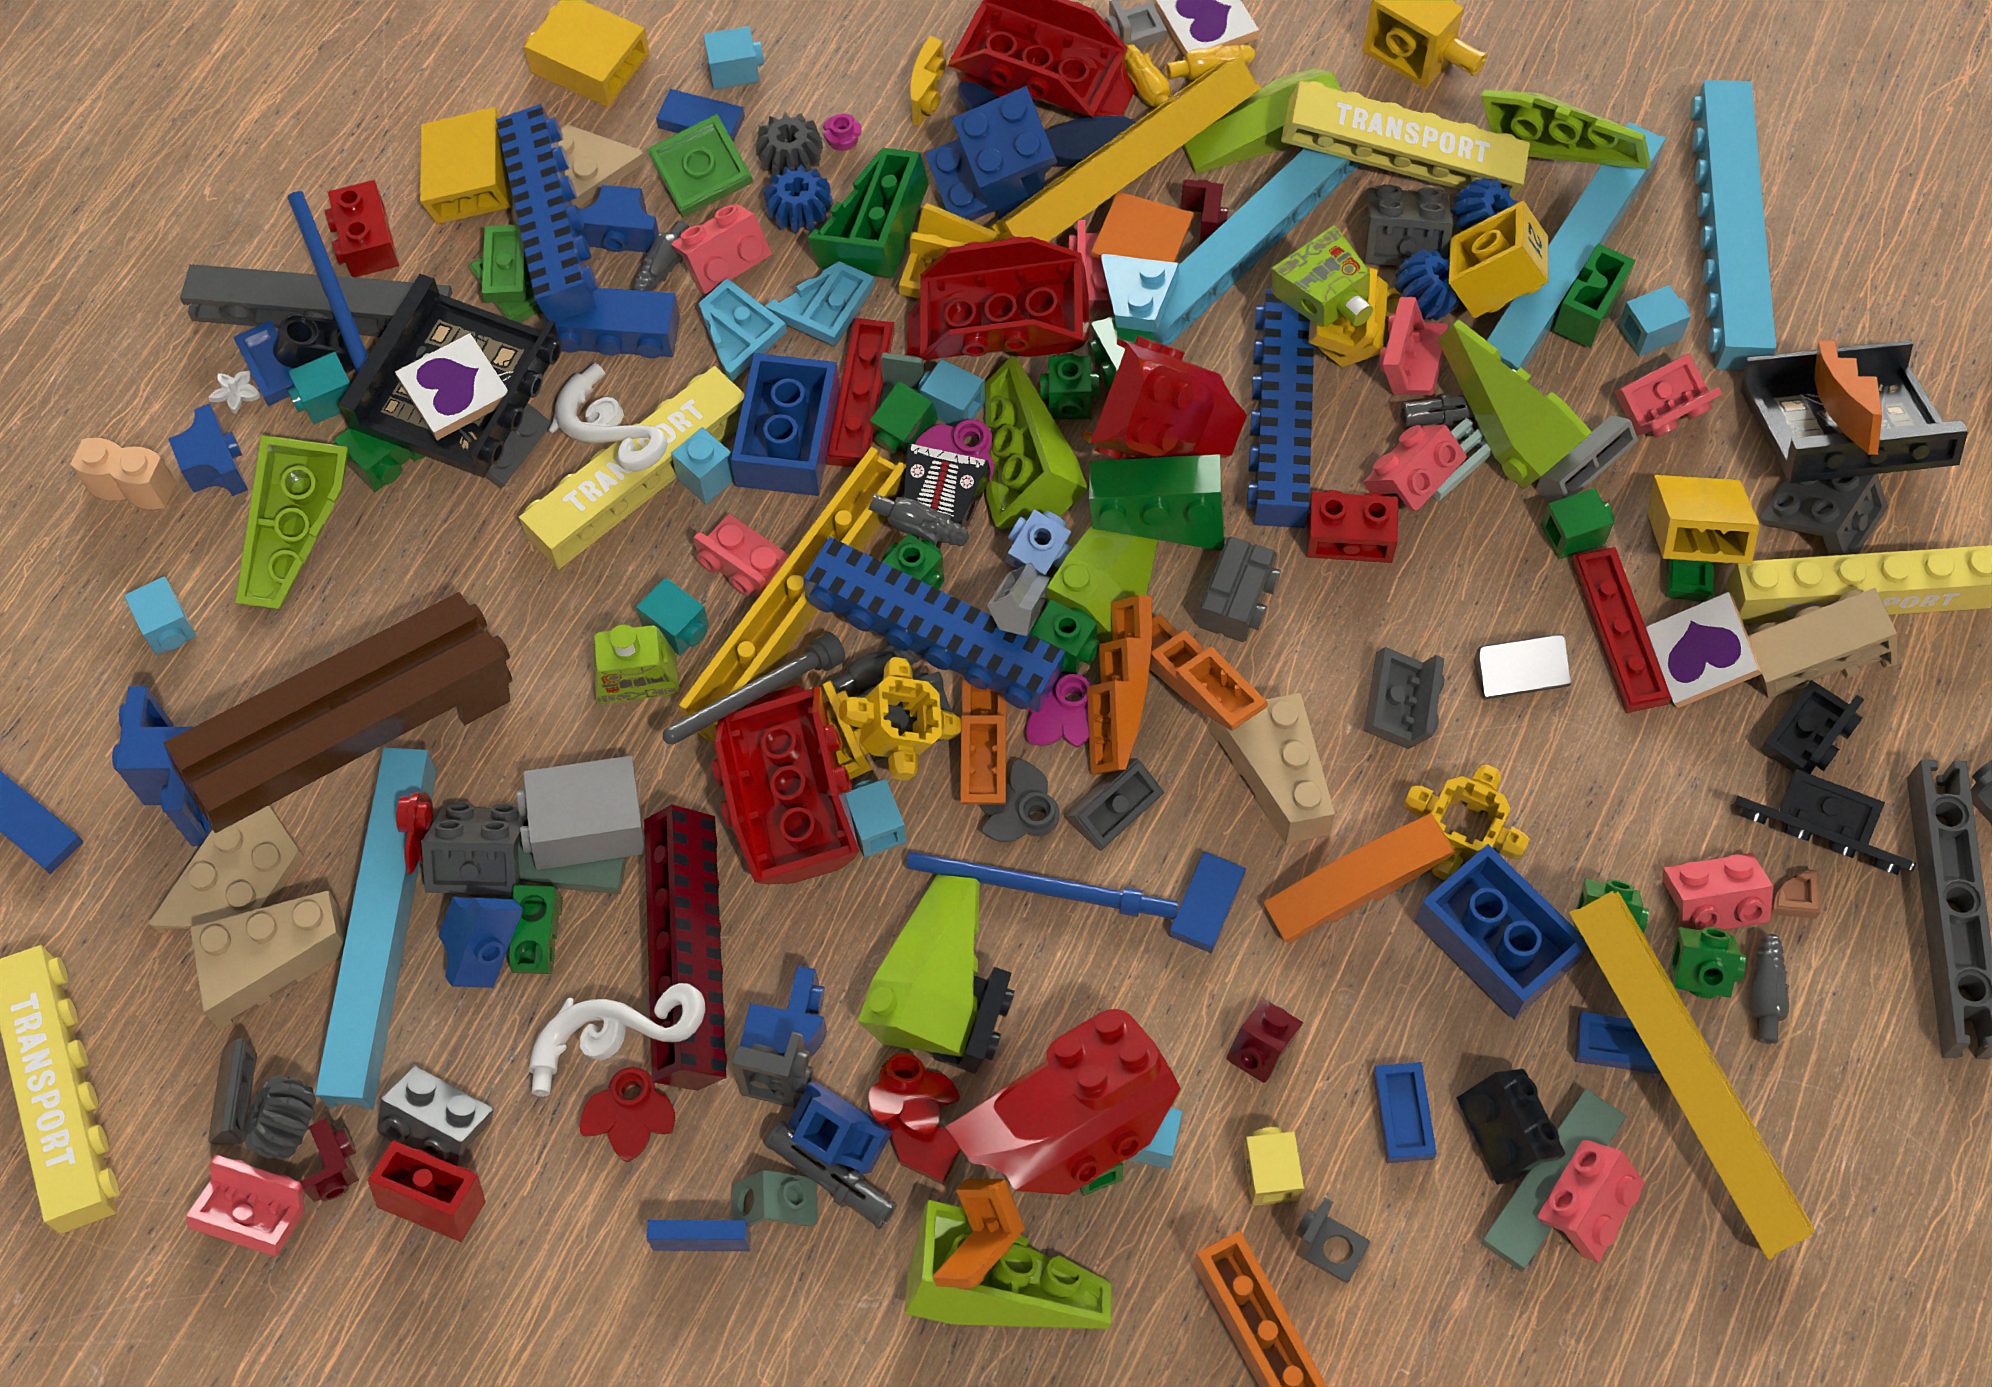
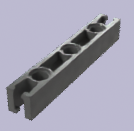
M190 264L180 295L183 305H190L192 303L189 306L188 314L191 320L196 322L259 326L271 320L275 328H280L282 321L292 314L335 319L320 279L316 274ZM336 276L359 335L381 337L414 283ZM437 284L440 294L452 297L453 292L450 285Z
M1920 760L1907 777L1941 1056L1942 1058H1960L1963 1056L1962 1051L1971 1044L1970 1035H1965L1964 1022L1970 1021L1974 1024L1979 1046L1975 1050L1976 1059H1990L1992 1057V942L1967 761H1953L1943 775H1937V786H1945V794L1939 795L1935 791L1931 771L1938 770L1937 761ZM1936 816L1944 818L1950 824V827L1941 824ZM1947 901H1952L1955 904H1957L1960 907L1962 913L1956 912L1953 909H1951ZM1958 988L1968 991L1972 995L1974 1002L1963 998Z

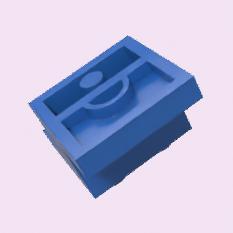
M1027 86L953 117L952 121L959 139L925 153L946 210L969 221L1028 197L1021 178L1057 163Z
M128 686L126 703H122L119 709V724L122 730L120 743L114 746L112 752L113 767L144 805H161L163 812L169 816L177 830L183 834L190 845L201 846L212 831V828L172 768L163 742L193 727H174L173 722L147 686Z

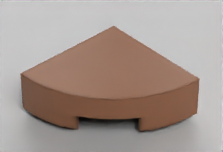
M1819 870L1802 871L1784 882L1772 899L1771 914L1816 919L1821 913Z

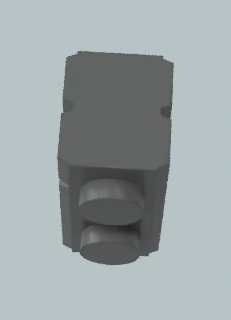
M1233 536L1228 537L1199 607L1197 620L1199 628L1216 634L1222 633L1225 637L1240 642L1247 641L1251 628L1259 631L1267 610V606L1261 604L1265 592L1274 594L1281 574V570L1275 568L1277 553L1272 549L1257 544L1253 546L1250 542Z

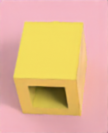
M1267 1127L1254 1131L1253 1136L1246 1137L1243 1148L1252 1206L1300 1201L1304 1185L1295 1131L1282 1133L1281 1128Z

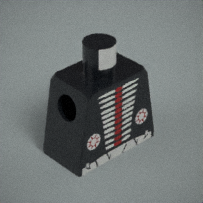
M909 444L904 497L917 500L936 511L950 514L951 520L954 523H958L961 527L967 529L990 479L991 469L988 460ZM917 536L920 541L924 540V538ZM938 541L935 545L939 550L941 549L942 542Z

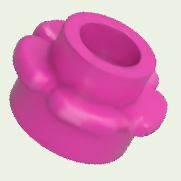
M845 113L828 118L823 125L825 140L833 149L839 151L852 149L857 144L862 132L861 124L855 121L852 115Z

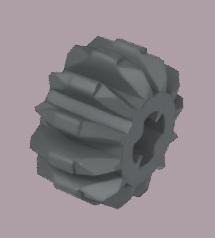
M785 111L782 119L778 120L770 116L768 126H759L755 149L764 171L773 170L774 175L783 176L784 166L790 171H797L800 164H802L806 172L811 170V166H819L823 141L814 121H805L802 113L794 118H790Z
M276 1075L264 1082L262 1090L257 1092L256 1100L251 1105L250 1114L245 1121L247 1126L243 1136L246 1148L255 1151L257 1155L269 1159L273 1157L284 1160L291 1157L295 1153L297 1146L302 1144L303 1137L306 1131L309 1130L310 1119L314 1115L313 1107L316 1099L313 1088L302 1084L303 1081L289 1076L284 1078Z

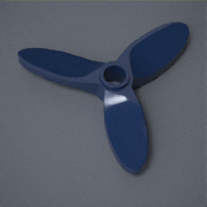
M969 81L959 83L958 96L966 111L1000 98L979 84ZM1095 116L1094 118L1087 117L1070 120L1045 131L1057 163L1022 177L1021 180L1028 197L999 209L998 220L1042 190L1045 186V173L1052 167L1077 165L1136 122L1125 116Z

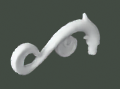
M594 362L582 374L576 373L561 389L556 400L555 414L549 432L554 433L560 428L570 438L585 443L600 444L624 440L619 446L618 461L626 470L636 472L653 466L666 451L667 438L659 428L652 426H618L623 419L624 413L622 407L614 398L604 397L593 402L586 411L585 417L588 422H581L578 419L577 412L581 403H585L586 397L593 392L592 386L606 375L604 370ZM632 439H650V442L643 449L633 451L635 443Z
M679 983L669 987L661 995L654 1010L659 1018L666 1019L670 1010L677 1005H682L683 1009L681 1019L677 1024L669 1028L657 1025L624 1003L608 999H592L573 1005V998H568L556 1017L539 1034L533 1047L529 1064V1072L533 1074L531 1093L536 1096L550 1095L552 1075L557 1073L559 1057L567 1048L566 1042L574 1032L587 1023L604 1021V1027L601 1032L599 1027L589 1024L583 1030L580 1037V1048L587 1057L599 1061L608 1059L619 1051L624 1042L626 1026L650 1038L664 1042H679L688 1039L701 1025L705 1014V1000L701 992L690 984Z

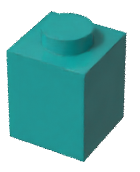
M336 352L288 371L295 387L288 389L298 413L307 410L313 425L342 413L339 404L351 384Z
M666 577L636 606L642 627H658L679 656L689 647L698 645L707 633L709 623L705 607Z

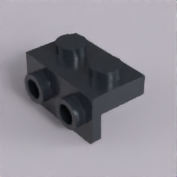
M1810 680L1766 739L1760 751L1792 772L1794 769H1798L1811 774L1816 767L1825 771L1840 750L1833 745L1839 735L1848 739L1863 719L1856 711L1865 699L1856 695L1851 703L1848 704L1818 683Z
M994 967L987 979L974 975L973 995L977 998V1015L963 1056L933 1052L932 1058L934 1060L974 1074L981 1066L984 1058L992 1061L1001 1037V1033L993 1031L998 1015L1007 1016L1015 990L1007 988L1011 972Z
M1524 1069L1495 1072L1456 1097L1497 1185L1509 1183L1543 1162L1555 1161L1565 1156V1151L1559 1141L1558 1131L1553 1123L1550 1122L1538 1097L1536 1085Z

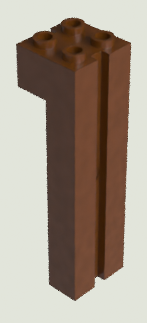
M458 592L163 742L172 768L216 834L458 706L460 720L465 726L510 702L509 683L512 682V676L506 660L510 659V654L505 643L498 635L492 637L488 630H483L487 627V623L479 607L476 604L469 606L461 593Z

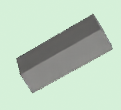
M1614 415L1608 417L1583 442L1540 477L1536 491L1550 503L1581 492L1638 442L1631 420ZM1612 441L1615 442L1611 447H1609V448H1608L1603 454H1601L1598 458L1596 457V455H1597L1598 453H1600V452H1601L1606 446H1608ZM1581 468L1584 469L1580 474H1578L1572 481H1570L1565 486L1564 483L1567 480H1569Z
M1032 563L1007 573L987 604L999 630L1027 636L1046 604L1047 586L1050 583L1051 577L1038 575Z

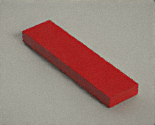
M862 318L853 319L826 454L827 465L856 468L868 450L873 447L875 433L870 419L880 406L883 390L882 353H891L895 332L894 322Z
M1616 547L1574 555L1571 563L1625 712L1631 713L1668 705L1672 697Z

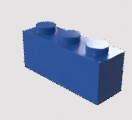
M599 288L593 291L596 309L555 322L558 337L562 343L561 351L564 352L590 351L600 352L605 355L632 354L641 355L646 358H657L659 356L673 357L680 313L675 293Z

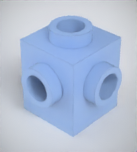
M1033 510L1028 520L1020 517L1008 537V540L1014 543L1007 554L1005 562L1016 569L1032 563L1037 574L1047 576L1052 566L1059 569L1073 548L1066 544L1071 534V531L1065 528L1066 522L1049 511H1044L1041 514ZM1036 541H1040L1044 545H1039Z

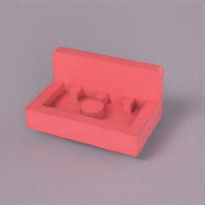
M739 204L728 205L719 209L715 213L714 218L702 225L687 228L681 233L679 239L671 243L674 251L684 258L698 290L704 295L712 292L726 278L732 280L772 255L755 214Z
M1416 297L1399 298L1396 313L1390 315L1388 322L1389 340L1387 347H1383L1380 352V370L1386 374L1393 394L1433 395L1444 355L1437 338L1449 327L1446 323H1424Z
M1690 353L1614 391L1627 419H1630L1633 424L1636 436L1652 431L1654 437L1663 435L1678 427L1675 419L1687 414L1688 419H1692L1712 409L1709 401L1722 395L1719 387L1711 390L1707 389Z
M1446 424L1423 427L1415 425L1407 429L1399 437L1400 443L1390 453L1383 455L1374 463V470L1363 481L1370 493H1397L1410 511L1419 510L1467 457Z
M1753 853L1736 854L1724 858L1664 867L1663 883L1679 908L1678 927L1701 931L1705 927L1725 930L1767 923L1771 919L1773 884Z
M1583 1140L1539 1211L1538 1218L1543 1224L1564 1231L1583 1258L1599 1263L1607 1248L1615 1241L1618 1229L1631 1207L1638 1202L1645 1182L1623 1151L1589 1140Z
M216 1155L210 1162L211 1181L186 1215L188 1228L277 1257L305 1214L303 1189L300 1182L284 1174L276 1175L252 1167L241 1160H230Z

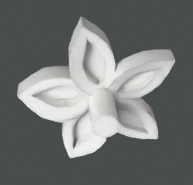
M250 371L239 372L234 378L218 373L217 380L221 388L215 390L208 397L210 402L227 400L229 409L234 414L240 409L242 400L252 402L261 398L257 389L251 385Z

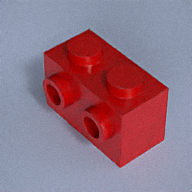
M371 180L328 191L331 208L324 211L331 233L337 232L339 239L332 241L339 265L346 263L353 278L399 267L385 206L376 181Z
M1337 490L1312 492L1307 520L1306 558L1393 562L1398 543V497H1389L1381 493H1368L1365 495L1343 494Z
M396 1141L391 1142L367 1180L377 1208L461 1243L486 1203L477 1174L465 1167L455 1166L435 1158L423 1150L413 1149Z

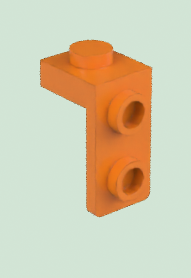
M966 1179L956 1189L973 1232L933 1275L937 1287H957L958 1289L966 1290L977 1286L983 1281L985 1274L1000 1257L1010 1250V1246L1025 1230L1005 1179Z

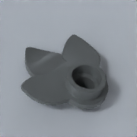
M1015 760L1011 769L1010 783H1006V805H980L981 809L990 816L982 829L984 835L998 842H1014L1026 834L1030 836H1044L1056 828L1060 818V811L1056 801L1047 795L1048 781L1042 771L1026 761ZM1034 811H1040L1044 813L1045 818L1041 821H1033L1029 815Z

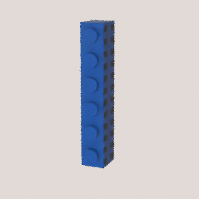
M538 104L496 119L536 302L547 320L553 322L596 309L593 291L598 290L599 287L591 266L586 264V260L591 259V253L585 237L579 234V230L584 228V223L578 207L572 205V200L577 198V193L570 176L565 175V170L570 169V164L564 148L558 145V142L564 140L556 117L549 118L542 104Z
M1266 289L1264 306L1256 305L1255 330H1262V340H1255L1253 365H1261L1260 375H1253L1251 399L1259 400V411L1252 410L1250 435L1258 436L1257 446H1250L1248 472H1256V483H1248L1247 508L1255 509L1254 525L1305 528L1310 495L1314 345L1309 343L1310 319L1278 299L1272 293V289Z
M832 537L828 538L804 576L805 598L818 610L823 612L833 611L845 617L852 626L861 631L868 632L872 630L884 636L895 648L903 651L910 649L924 656L928 663L940 670H947L949 668L963 675L965 680L972 686L982 690L989 688L1003 695L1008 703L1019 709L1029 708L1039 712L1063 670L1065 651L1030 634L1024 636L999 630L992 615Z

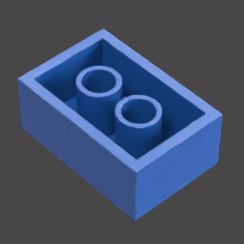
M760 353L753 354L731 457L736 487L814 496L820 495L826 454L840 389L837 362Z
M1489 844L1421 902L1415 918V922L1514 1020L1580 961L1588 947L1582 934Z

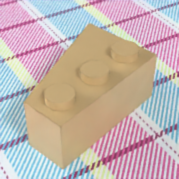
M1876 588L1865 592L1860 589L1850 591L1842 595L1836 603L1823 608L1819 606L1808 607L1798 612L1794 619L1781 624L1775 622L1763 624L1757 627L1752 632V635L1748 636L1762 672L1758 676L1768 698L1804 689L1810 680L1820 685L1822 683L1821 677L1831 673L1843 671L1846 678L1859 675L1861 673L1859 666L1878 661H1882L1884 668L1898 665L1897 632Z
M1301 693L1265 699L1268 707L1233 731L1212 719L1210 733L1216 742H1220L1233 761L1232 765L1239 776L1242 775L1256 795V801L1285 844L1330 835L1335 812Z
M327 890L190 927L204 1014L219 1030H222L233 1023L231 1019L255 1004L258 1006L263 1005L272 999L271 994L294 980L299 983L343 956L346 940L343 914L330 892Z

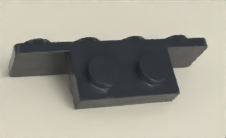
M1794 769L1778 810L1735 794L1731 803L1741 806L1738 815L1763 825H1765L1767 817L1784 822L1785 825L1782 832L1808 842L1812 833L1829 840L1827 849L1850 858H1854L1856 850L1874 857L1872 866L1895 875L1899 874L1901 867L1914 871L1916 862L1868 845L1884 807V801L1801 770Z

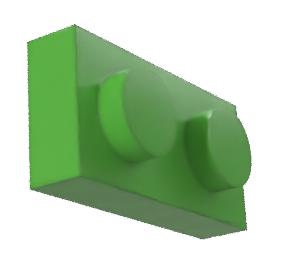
M519 224L485 226L482 296L484 302L526 301L527 259Z

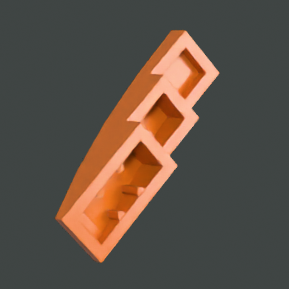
M1818 340L1814 380L1822 404L1831 419L1849 439L1868 455H1878L1883 414L1877 377L1858 376L1856 358H1838L1836 340Z
M1136 595L1111 602L1113 641L1099 644L1101 684L1087 687L1091 775L1126 770L1139 730L1148 687L1152 648V596Z
M1161 614L1152 618V648L1149 669L1181 697L1231 731L1268 707L1267 701L1212 646L1205 650L1186 630L1179 633Z
M964 676L962 677L961 805H1006L1007 701L1003 695L989 688L982 690L972 686L965 680Z
M1430 813L1340 857L1263 903L1284 941L1291 944L1328 920L1336 922L1372 899L1377 901L1383 899L1456 852L1436 818Z

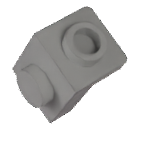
M1110 0L1109 16L1105 17V22L1125 45L1133 44L1139 49L1166 40L1167 29L1153 2L1123 10L1119 0Z

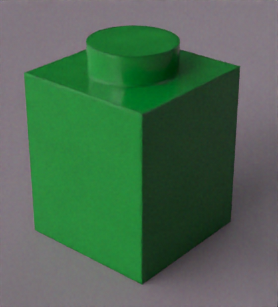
M898 381L872 416L870 423L876 435L875 441L882 448L893 454L898 450L907 456L909 444H915L917 439L929 428L933 427L939 418L933 401Z
M1596 488L1548 503L1541 527L1557 558L1560 560L1605 545L1614 525V514L1610 505L1606 501H1602Z

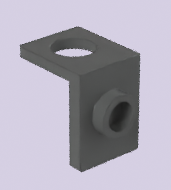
M1324 1198L1317 1212L1308 1208L1295 1232V1235L1302 1238L1296 1255L1339 1280L1349 1283L1370 1240L1328 1217L1333 1201ZM1341 1237L1349 1242L1352 1255L1347 1262L1336 1264L1326 1258L1323 1247L1329 1238Z

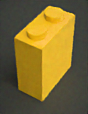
M561 0L557 5L553 6L537 31L529 35L524 46L531 73L606 107L611 105L650 54L644 27L584 0Z
M496 107L421 124L420 202L437 225L512 208V190L496 119L502 116Z
M1654 475L1647 514L1663 559L1752 564L1760 524L1741 480Z

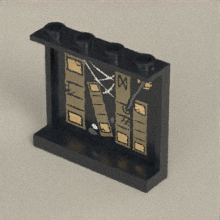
M419 274L339 404L348 428L485 478L491 465H496L500 461L504 451V443L511 431H516L519 428L523 419L524 408L531 397L535 398L538 395L542 386L543 375L550 364L554 365L560 356L562 343L559 340L555 322L549 320L543 331L442 295L439 293L434 278ZM470 333L508 391L496 410L436 440L398 381L395 371Z
M1912 340L1837 348L1838 358H1856L1858 376L1877 377L1883 414L1878 455H1868L1843 433L1827 413L1818 396L1814 380L1817 350L1747 357L1741 393L1789 483L1960 465L1968 429L1962 420L1950 422L1942 420L1909 367L1913 348Z

